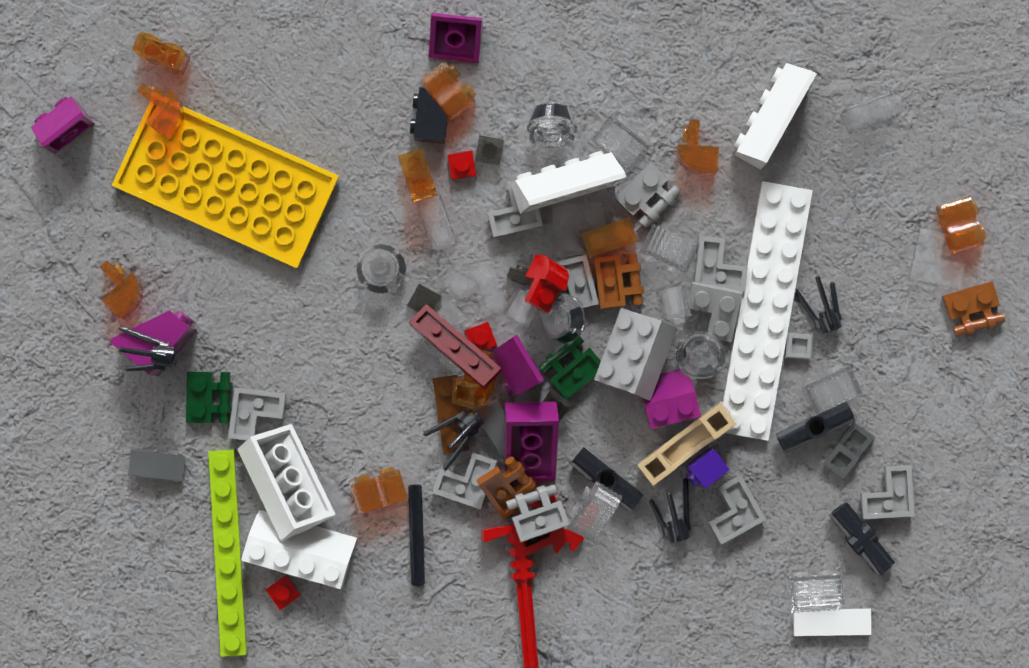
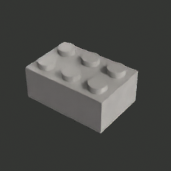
M621 308L594 380L611 388L650 401L677 328L661 320Z

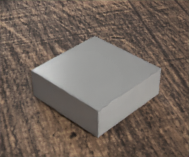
M787 333L785 358L811 360L813 335Z

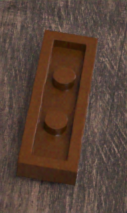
M458 375L432 378L439 424L455 416L461 410L463 411ZM459 421L440 430L443 454L454 453L464 440L463 438L453 449H449V445L461 433L457 427ZM468 444L462 451L469 450Z

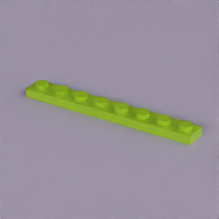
M235 450L208 451L221 657L247 655Z

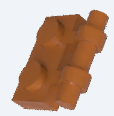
M637 253L627 255L628 264L621 265L620 255L594 258L600 309L626 306L625 296L632 295L633 305L643 304L642 294L645 293L644 286H641L639 271L642 270L641 263H638ZM622 273H629L631 287L624 288Z
M993 281L942 296L949 320L960 319L961 325L953 327L956 337L964 334L970 336L975 333L974 331L984 328L990 330L996 328L997 324L1005 322L1003 313L993 315L991 312L992 307L1000 305ZM981 311L983 318L971 322L969 314Z
M508 457L505 460V464L508 467V470L502 472L497 466L476 480L479 487L503 519L519 509L516 508L509 511L506 501L515 498L517 494L522 493L525 495L537 490L533 479L527 477L524 473L525 468L520 462H516L514 457ZM517 479L519 485L514 488L511 482Z

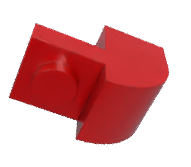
M535 254L525 275V278L533 283L524 302L543 313L549 314L559 291L566 290L569 280L568 270L545 255Z

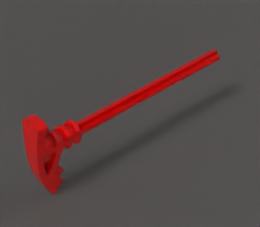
M514 524L481 529L482 542H487L507 534V542L513 544V548L508 550V554L514 556V560L509 562V566L515 568V572L510 575V579L515 581L517 589L523 668H539L531 585L532 579L536 577V573L530 571V567L535 564V561L529 559V554L550 544H553V551L558 553L567 542L569 543V550L573 552L584 540V537L568 529L561 528L550 532L547 537L528 545V540L520 543Z

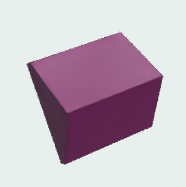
M431 13L429 58L479 63L483 19Z

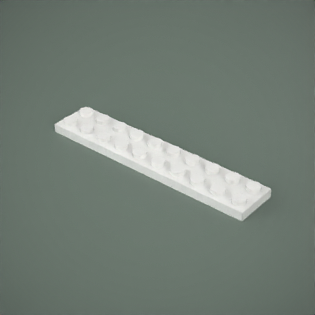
M761 182L746 266L748 267L745 292H742L743 295L736 322L722 401L737 423L725 433L769 440L813 190Z

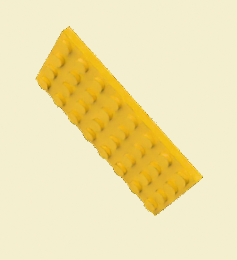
M154 93L111 186L298 269L340 176Z

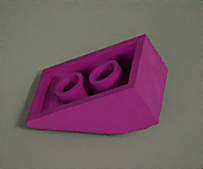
M518 335L513 336L491 352L493 357L491 360L502 369V374L506 379L502 383L509 395L514 393L518 397L543 382L544 379Z
M556 402L505 403L504 472L508 470L505 460L508 457H514L516 462H520L525 468L524 473L527 477H531L534 482L556 481L559 428Z

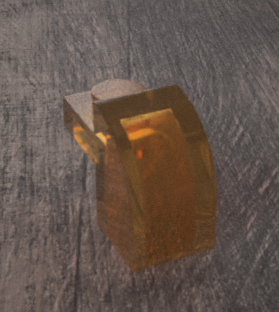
M142 83L137 92L157 106L145 123L171 141L183 123V105L170 89L163 98L164 92L154 84L148 87Z
M689 120L687 126H683L682 141L687 143L686 145H677V158L681 165L692 173L716 175L718 172L719 147L699 146L700 120Z
M420 148L399 155L398 158L413 204L438 196L423 149Z
M106 260L99 268L114 282L116 287L102 301L119 319L125 320L139 306L143 297V285L136 273L131 272L125 277L124 275L127 272L118 262L113 264Z
M481 350L485 355H487L492 360V352ZM465 373L454 378L452 404L472 409L483 405L490 398L494 390L496 378L485 390Z

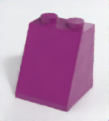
M170 310L132 328L134 331L157 340L170 342L169 346L175 347L174 357L197 329L192 326L195 321L184 312L178 311L175 313ZM122 333L110 340V343L117 349L124 347L152 351L153 347H158L127 333ZM123 353L137 365L156 364L151 362V357ZM163 370L144 371L149 375L159 376Z

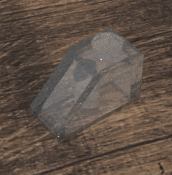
M529 288L526 291L519 290L506 313V318L529 329L538 312V309L524 302L530 290Z

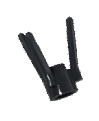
M817 275L815 280L825 311L818 313L820 318H817L798 289H795V295L813 320L815 328H821L824 334L841 328L840 320H842L839 312L835 283L830 282L833 308L830 309L821 278Z
M123 326L119 327V330L158 346L153 347L152 351L119 347V352L151 357V362L156 363L127 366L125 368L126 371H165L166 367L172 368L175 347L169 346L170 342L157 340Z
M471 409L466 413L461 410L455 416L423 433L426 437L459 421L457 427L461 433L449 445V449H453L463 438L464 440L443 466L444 470H448L472 437L479 432L478 429L484 425L481 418Z
M684 478V522L682 518L677 517L671 492L667 493L672 520L667 522L668 526L654 500H649L662 528L664 537H669L670 543L689 539L688 531L691 530L689 522L688 479Z

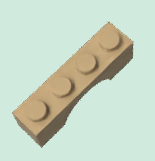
M721 401L640 461L637 466L654 486L693 454L736 425L737 421Z

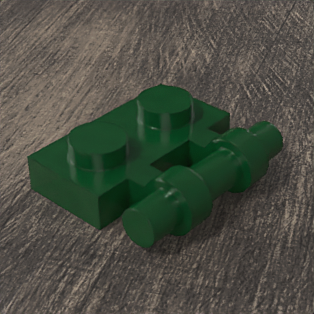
M579 334L574 340L563 343L564 346L554 354L550 353L546 356V360L539 365L545 374L552 368L555 369L558 374L550 379V381L565 399H568L596 376L601 360L590 347L583 353L577 349V347L584 343ZM571 353L575 360L563 368L559 362Z
M187 372L186 423H213V413H219V423L230 422V413L232 411L230 390H233V382H230L231 372H220V382H214V372ZM213 390H220V405H213Z

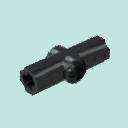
M845 401L776 433V436L786 454L855 422L854 414ZM814 420L819 421L822 426L821 432L817 435L811 433L809 428Z
M585 447L579 451L570 463L571 466L629 512L635 508L644 496ZM605 472L611 473L614 477L613 484L608 487L602 486L599 481L600 476Z
M844 502L829 514L830 518L846 536L845 540L857 555L862 556L877 576L885 573L892 567L895 561L878 542V536L866 522H862L847 502Z

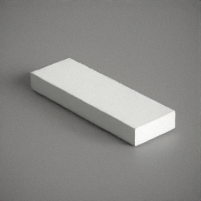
M871 609L793 610V635H871Z

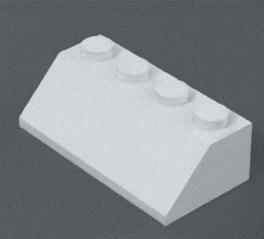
M787 63L783 69L778 67L770 80L774 82L773 87L770 91L765 89L758 102L762 104L759 112L753 111L746 123L750 127L746 135L740 134L733 147L737 148V151L734 155L761 170L768 162L817 73Z
M603 151L588 155L589 159L580 161L579 158L564 162L565 166L556 168L555 165L540 169L541 173L532 175L531 172L516 176L517 180L511 186L521 214L613 187L625 179L626 174L612 153L603 154Z
M292 424L252 436L237 449L280 540L301 534L336 515Z
M259 510L248 535L241 561L341 589L346 579L357 538L314 526L301 534L280 540L268 513Z

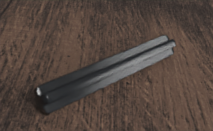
M412 484L408 486L412 586H423L425 584L422 486L420 484Z

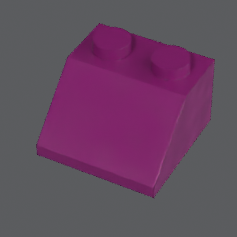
M72 96L60 99L54 105V110L48 114L43 113L38 116L34 121L35 124L31 126L43 148L53 154L58 153L95 124Z
M687 367L660 374L651 400L642 398L649 429L701 417L695 390Z

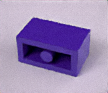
M708 449L685 467L688 470V473L685 475L694 487L700 486L706 489L730 469L714 449Z

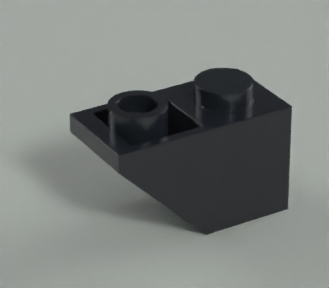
M419 87V94L414 93L413 109H417L416 119L411 118L410 134H414L415 141L445 144L447 115L424 87Z

